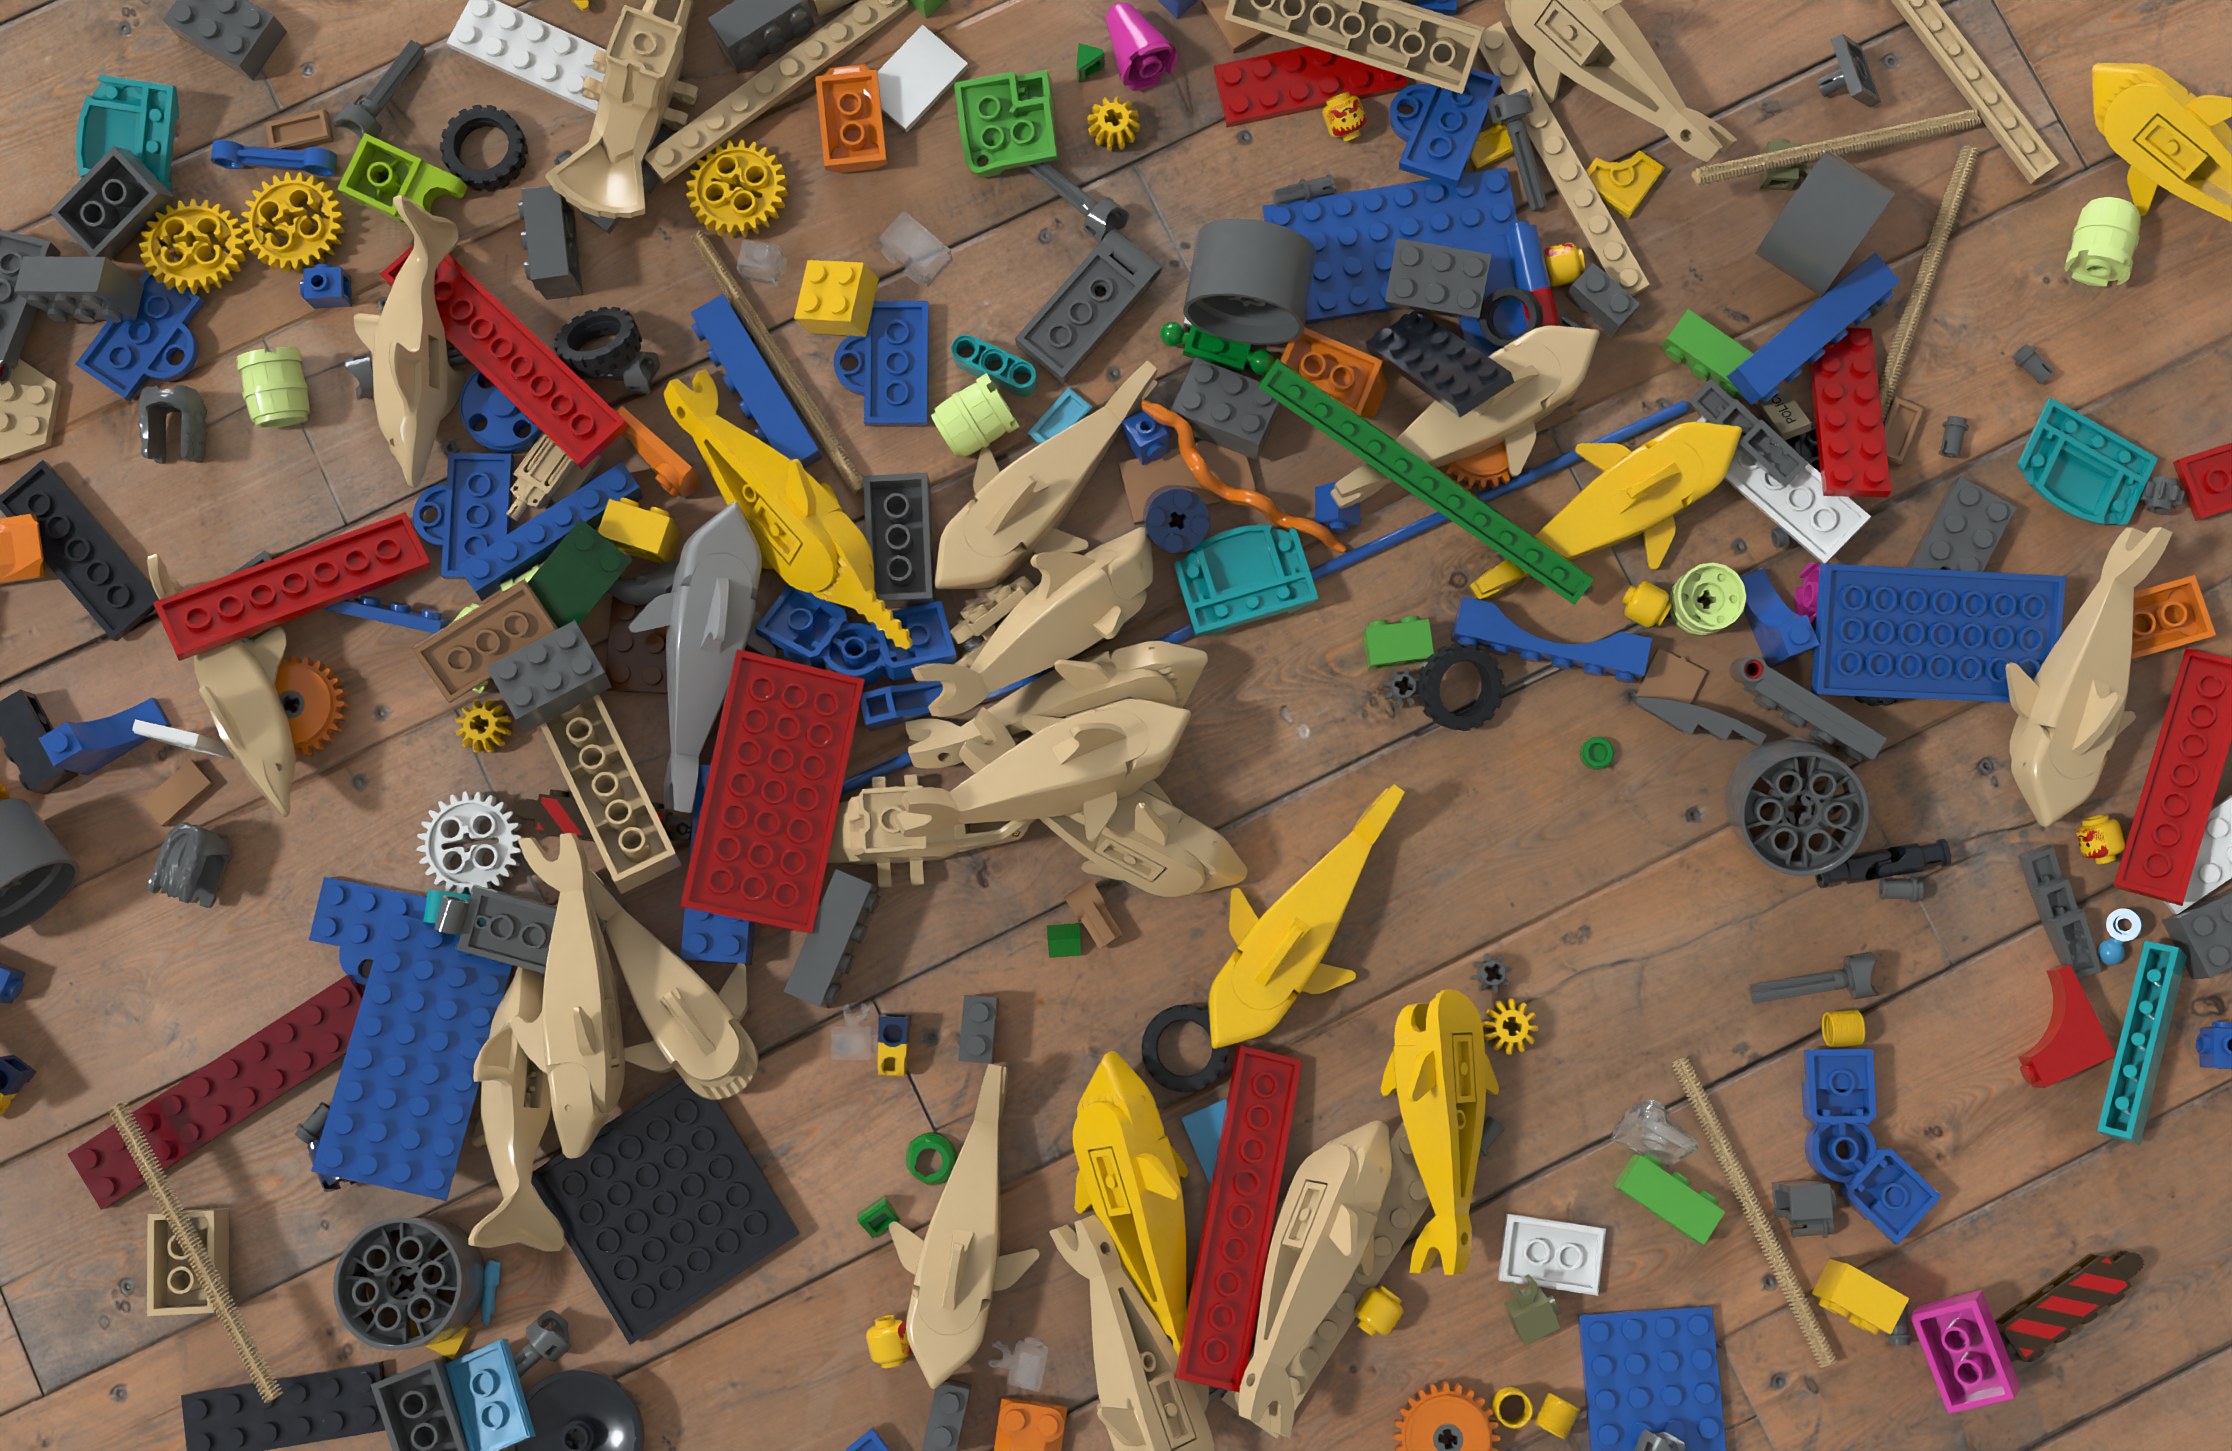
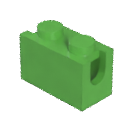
M1408 616L1401 618V623L1388 624V620L1370 622L1369 627H1365V632L1362 633L1368 670L1426 663V659L1431 654H1434L1429 619L1420 620V616Z

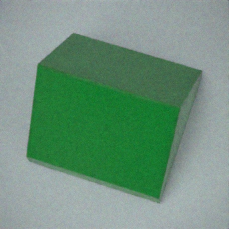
M1079 43L1076 70L1077 79L1079 82H1082L1104 68L1105 53L1102 49Z
M1079 923L1047 925L1049 958L1082 956Z
M885 1195L857 1214L858 1222L872 1238L889 1229L891 1222L900 1221L899 1216Z

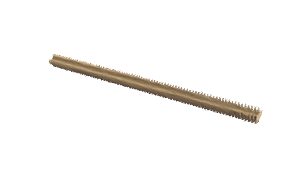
M1976 109L1966 110L1955 114L1928 118V120L1924 119L1890 128L1877 129L1876 131L1862 132V134L1848 135L1837 139L1834 138L1823 142L1820 141L1809 145L1778 150V152L1774 151L1739 160L1736 159L1735 161L1722 162L1721 164L1717 163L1707 167L1703 166L1696 168L1695 172L1692 171V178L1696 182L1697 187H1699V184L1700 186L1706 185V182L1709 185L1710 182L1711 184L1713 182L1717 183V180L1718 182L1724 181V179L1727 181L1728 179L1731 180V177L1734 179L1735 177L1738 178V176L1741 178L1742 175L1743 177L1745 175L1749 176V174L1755 175L1756 172L1758 174L1759 172L1763 173V170L1764 172H1769L1770 169L1772 171L1774 169L1777 170V167L1781 169L1784 166L1787 168L1788 166L1791 167V165H1798V163L1800 165L1802 163L1805 164V162L1809 163L1812 160L1816 162V160L1819 161L1827 150L1838 156L1840 154L1843 156L1844 154L1847 155V153H1854V151L1857 153L1858 151L1861 152V150H1868V148L1871 150L1872 148L1875 149V147L1889 146L1892 143L1894 145L1896 143L1899 144V142H1906V140L1909 142V140L1923 139V137H1930V135L1937 136V134L1950 133L1951 131L1954 132V130L1960 131L1961 129L1964 130V128H1971V126L1974 128L1975 124L1981 123V118L1978 117Z
M1970 146L1961 148L1957 158L1958 161H1956L1957 164H1955L1956 168H1954L1953 175H1951L1952 178H1950L1948 188L1946 189L1947 192H1945L1946 195H1944L1945 199H1943L1942 206H1940L1941 209H1939L1940 213H1938L1936 223H1934L1935 227H1933L1931 237H1929V244H1927L1925 254L1923 255L1924 258H1922L1920 268L1918 269L1919 272H1917L1915 282L1913 283L1914 286H1912L1910 296L1908 297L1909 300H1907L1905 310L1903 311L1904 314H1902L1900 324L1898 325V331L1896 332L1895 339H1893V346H1891L1890 353H1888L1889 356H1887L1888 360H1886L1884 370H1882L1883 374H1881L1878 383L1883 421L1886 418L1887 408L1890 407L1889 404L1891 403L1890 400H1892V393L1895 392V386H1897V379L1900 378L1902 365L1905 364V357L1908 354L1907 350H1910V343L1913 340L1912 336H1915V329H1917V322L1921 318L1923 305L1926 304L1927 294L1930 293L1928 290H1931L1932 280L1935 279L1933 276H1936V269L1939 266L1938 262H1941V255L1944 252L1943 248H1946L1944 245H1947L1946 241L1949 238V231H1952L1951 227L1954 224V217L1957 216L1956 213L1959 210L1960 200L1963 199L1961 196H1964L1965 186L1968 185L1966 182H1969L1970 172L1973 171L1972 168L1974 167L1972 165H1975L1976 155L1979 154L1976 152L1979 151L1978 148H1971Z
M703 230L698 231L697 234L691 237L690 241L695 245L694 247L697 248L698 253L701 254L700 257H703L702 260H705L704 263L707 264L706 266L709 267L708 269L711 270L710 272L717 279L716 282H719L718 285L721 286L720 288L723 289L722 291L725 292L724 294L727 295V298L733 304L732 307L735 308L734 310L737 311L736 313L739 314V317L745 323V327L747 326V330H749L753 339H756L755 342H758L759 349H761L763 355H766L767 361H770L769 364L774 368L773 371H776L775 374H778L777 377H780L779 380L782 381L781 383L784 384L783 386L790 393L789 396L792 397L791 399L794 400L793 402L800 409V413H802L808 425H811L810 428L814 435H817L816 438H819L818 441L825 448L826 453L829 454L828 456L833 461L832 463L835 464L834 466L837 467L839 474H841L845 483H848L847 486L854 493L853 496L859 494L864 489L863 478H860L861 475L858 471L855 472L857 469L854 468V464L848 458L849 456L846 455L847 453L844 452L845 450L840 445V442H838V439H836V436H833L834 433L828 426V423H825L826 421L820 411L817 410V406L809 394H807V391H805L806 389L803 388L804 386L793 372L763 322L760 321V317L753 310L754 308L748 302L747 297L741 291L742 289L736 283V280L731 275V272H729V269H727L726 264H724Z
M1688 1056L1671 1062L1674 1063L1672 1067H1676L1674 1071L1678 1070L1675 1074H1680L1677 1078H1682L1679 1082H1684L1681 1086L1685 1085L1683 1088L1687 1089L1685 1093H1689L1686 1097H1691L1688 1101H1693L1690 1105L1694 1104L1692 1108H1696L1694 1112H1698L1696 1116L1700 1115L1697 1119H1702L1699 1123H1704L1701 1127H1706L1703 1131L1707 1130L1705 1135L1709 1134L1707 1138H1711L1709 1142H1713L1710 1145L1715 1146L1712 1150H1717L1714 1153H1718L1716 1157H1720L1718 1161H1722L1720 1165L1724 1164L1721 1168H1726L1723 1172H1728L1725 1176H1730L1727 1180H1732L1729 1184L1733 1183L1731 1187H1735L1733 1191H1737L1735 1195H1739L1736 1199H1741L1738 1203H1743L1740 1206L1745 1207L1742 1210H1746L1744 1214H1748L1746 1218L1750 1217L1747 1221H1752L1749 1225H1754L1751 1229H1756L1753 1233H1758L1755 1237H1760L1757 1241H1762L1759 1244H1763L1761 1248H1765L1762 1252H1767L1764 1256H1769L1766 1260H1771L1768 1264L1772 1263L1773 1265L1770 1267L1775 1268L1772 1271H1776L1774 1275H1778L1776 1279H1780L1777 1282H1782L1779 1286H1784L1781 1290H1786L1783 1294H1788L1785 1298H1790L1787 1302H1791L1789 1306L1793 1305L1790 1308L1791 1310L1795 1309L1792 1313H1797L1794 1317H1799L1796 1321H1801L1798 1325H1803L1800 1329H1805L1802 1333H1807L1804 1337L1808 1336L1809 1338L1806 1340L1811 1341L1808 1343L1812 1344L1810 1348H1814L1811 1352H1816L1813 1356H1818L1815 1360H1820L1817 1364H1822L1819 1366L1821 1368L1835 1364L1837 1360L1833 1356L1834 1352H1831L1832 1348H1829L1830 1344H1827L1826 1336L1823 1337L1824 1333H1821L1822 1329L1818 1325L1819 1322L1816 1321L1817 1318L1814 1317L1813 1310H1810L1809 1302H1806L1807 1298H1805V1294L1801 1290L1802 1287L1799 1286L1800 1283H1797L1798 1279H1795L1796 1275H1793L1792 1267H1789L1790 1263H1788V1259L1786 1260V1256L1782 1252L1783 1249L1778 1244L1779 1241L1776 1240L1777 1236L1774 1237L1775 1233H1773V1229L1769 1225L1770 1222L1767 1221L1768 1218H1765L1766 1214H1763L1764 1210H1761L1762 1206H1759L1760 1202H1757L1758 1198L1754 1195L1753 1188L1748 1183L1749 1180H1746L1747 1175H1744L1745 1172H1743V1168L1739 1164L1740 1161L1737 1160L1738 1157H1735L1736 1153H1733L1732 1145H1729L1730 1141L1728 1142V1138L1724 1134L1725 1131L1722 1130L1723 1127L1718 1122L1719 1119H1717V1115L1713 1111L1714 1108H1711L1712 1104H1709L1710 1100H1707L1708 1096H1705L1706 1092H1703L1704 1089L1700 1085L1701 1082L1698 1081L1699 1078L1696 1077L1697 1074L1694 1073L1695 1070H1693L1691 1062L1689 1063L1690 1059H1687Z
M121 1101L111 1107L108 1113H111L112 1121L115 1120L116 1128L119 1127L118 1131H120L122 1139L124 1138L125 1145L128 1146L127 1149H130L131 1156H134L135 1164H138L137 1167H140L141 1175H143V1178H146L145 1182H148L149 1190L152 1189L153 1197L156 1196L155 1200H158L159 1208L162 1207L161 1211H163L165 1219L168 1218V1225L171 1226V1230L173 1229L172 1232L175 1233L176 1240H179L178 1244H181L182 1251H185L186 1259L190 1258L188 1262H191L192 1270L196 1269L194 1273H197L198 1281L202 1280L200 1285L203 1284L202 1288H205L206 1296L209 1295L208 1300L211 1299L212 1307L215 1306L214 1311L217 1310L218 1318L221 1317L220 1322L223 1321L224 1329L227 1328L226 1333L229 1332L228 1336H231L232 1344L235 1343L234 1348L237 1347L238 1355L241 1354L240 1359L243 1358L244 1366L248 1365L246 1370L249 1369L248 1374L251 1373L252 1381L256 1380L254 1385L257 1384L256 1389L259 1388L260 1396L264 1395L262 1400L265 1399L264 1403H269L279 1397L283 1391L278 1392L281 1388L276 1389L279 1384L274 1385L277 1380L272 1381L275 1377L270 1378L273 1373L268 1374L271 1369L266 1370L269 1365L264 1367L267 1362L262 1363L265 1358L260 1359L263 1354L258 1355L261 1352H256L259 1347L254 1348L257 1343L252 1344L255 1340L250 1341L253 1336L248 1337L251 1332L246 1333L249 1328L244 1330L247 1325L242 1326L245 1321L240 1322L244 1318H238L241 1314L236 1315L239 1310H234L238 1307H232L235 1305V1303H230L233 1299L228 1300L232 1297L231 1295L226 1296L230 1292L225 1293L224 1291L227 1288L222 1289L226 1285H220L224 1281H218L221 1279V1277L217 1278L220 1275L219 1273L214 1274L218 1271L212 1270L216 1266L211 1267L214 1263H208L212 1259H206L210 1255L205 1256L208 1252H203V1250L206 1248L201 1249L204 1244L199 1245L202 1240L197 1241L200 1238H195L198 1233L193 1234L196 1229L191 1230L194 1227H189L192 1222L187 1223L190 1218L185 1220L188 1215L183 1216L186 1211L181 1212L184 1209H179L182 1204L177 1205L180 1200L175 1201L178 1197L173 1198L176 1193H171L175 1190H169L172 1188V1186H167L170 1182L165 1183L169 1179H163L167 1175L162 1176L161 1174L165 1172H159L163 1168H157L161 1164L156 1165L159 1161H154V1159L157 1157L152 1158L155 1153L150 1154L153 1149L148 1151L151 1146L146 1147L149 1142L144 1143L147 1140H142L145 1135L140 1136L143 1131L138 1132L141 1130V1128L136 1129L139 1124L134 1125L137 1122L132 1121L135 1117L130 1118L134 1115L128 1114L132 1110L127 1111L126 1109L130 1107H125V1105L128 1103L123 1104Z

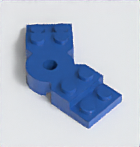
M789 584L755 628L758 636L781 647L784 650V655L803 665L815 668L825 667V670L865 679L863 687L875 683L882 675L892 680L913 677L911 669L924 664H944L957 661L942 601L892 611L893 618L901 621V627L909 630V636L913 644L907 650L902 647H896L893 639H887L884 630H877L874 622L872 627L862 623L848 624L845 609L832 602L819 599L811 592L797 590ZM852 652H860V653H861V654H859V655H857V656H851V655H849V654L852 653Z
M1873 1049L1804 1050L1803 1116L1813 1125L1805 1140L1807 1161L1811 1168L1822 1178L1839 1182L1840 1196L1865 1220H1869L1893 1244L1898 1245L1942 1196L1893 1149L1876 1148L1875 1139L1871 1131L1866 1127L1877 1116ZM1841 1140L1847 1145V1153L1843 1158H1839L1835 1150L1837 1143Z

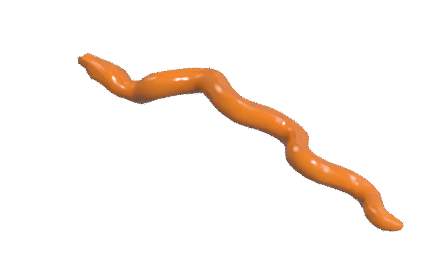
M1146 400L1142 401V410L1162 425L1171 426L1176 429L1181 456L1199 485L1206 491L1225 502L1253 507L1260 511L1268 521L1283 529L1289 530L1290 527L1296 529L1297 532L1308 533L1317 537L1332 550L1340 553L1346 552L1344 544L1327 527L1313 520L1295 517L1279 510L1270 498L1258 492L1234 488L1218 480L1209 471L1205 460L1197 450L1190 424L1177 413L1164 408L1160 404L1151 403Z

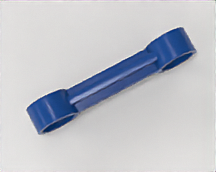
M215 140L212 147L211 162L228 169H241L244 165L305 170L313 175L331 177L335 175L337 154L318 147H309L305 151L245 147L229 140Z

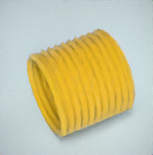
M1858 1010L1826 1012L1822 1018V1033L1825 1043L1829 1047L1862 1045L1866 1034L1862 1014Z
M1505 1387L1494 1395L1492 1411L1495 1417L1506 1427L1518 1429L1526 1426L1531 1420L1533 1405L1530 1399L1519 1389ZM1509 1395H1519L1524 1400L1525 1408L1523 1414L1514 1421L1502 1419L1500 1415L1501 1402Z
M1549 1392L1546 1395L1547 1397H1545L1544 1403H1542L1543 1405L1539 1408L1540 1411L1535 1416L1534 1423L1557 1437L1566 1440L1571 1431L1570 1429L1574 1426V1421L1578 1418L1577 1415H1579L1580 1409Z

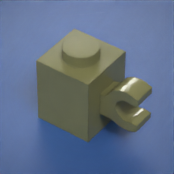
M1776 139L1769 141L1761 154L1799 147L1800 144L1790 143L1787 139ZM1805 162V164L1802 163L1800 165L1798 163V165H1791V167L1788 166L1787 168L1784 166V168L1778 169L1777 167V170L1774 169L1772 171L1770 169L1769 172H1764L1763 170V173L1760 172L1759 188L1790 191L1799 180V176L1806 179L1812 169L1808 168Z
M1529 1274L1525 1276L1528 1286L1524 1290H1519L1514 1282L1510 1283V1290L1516 1298L1503 1303L1512 1326L1524 1345H1528L1561 1329L1556 1317L1561 1312L1552 1295L1546 1297Z

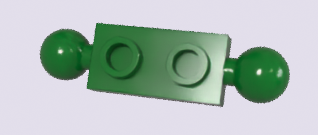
M1168 322L1160 330V338L1165 345L1169 347H1175L1180 344L1185 345L1183 356L1193 359L1198 358L1241 374L1245 364H1249L1255 373L1264 375L1275 362L1273 355L1267 350L1261 349L1254 353L1249 352L1251 344L1225 340L1210 335L1194 325H1191L1189 333L1185 332L1182 325L1177 322Z

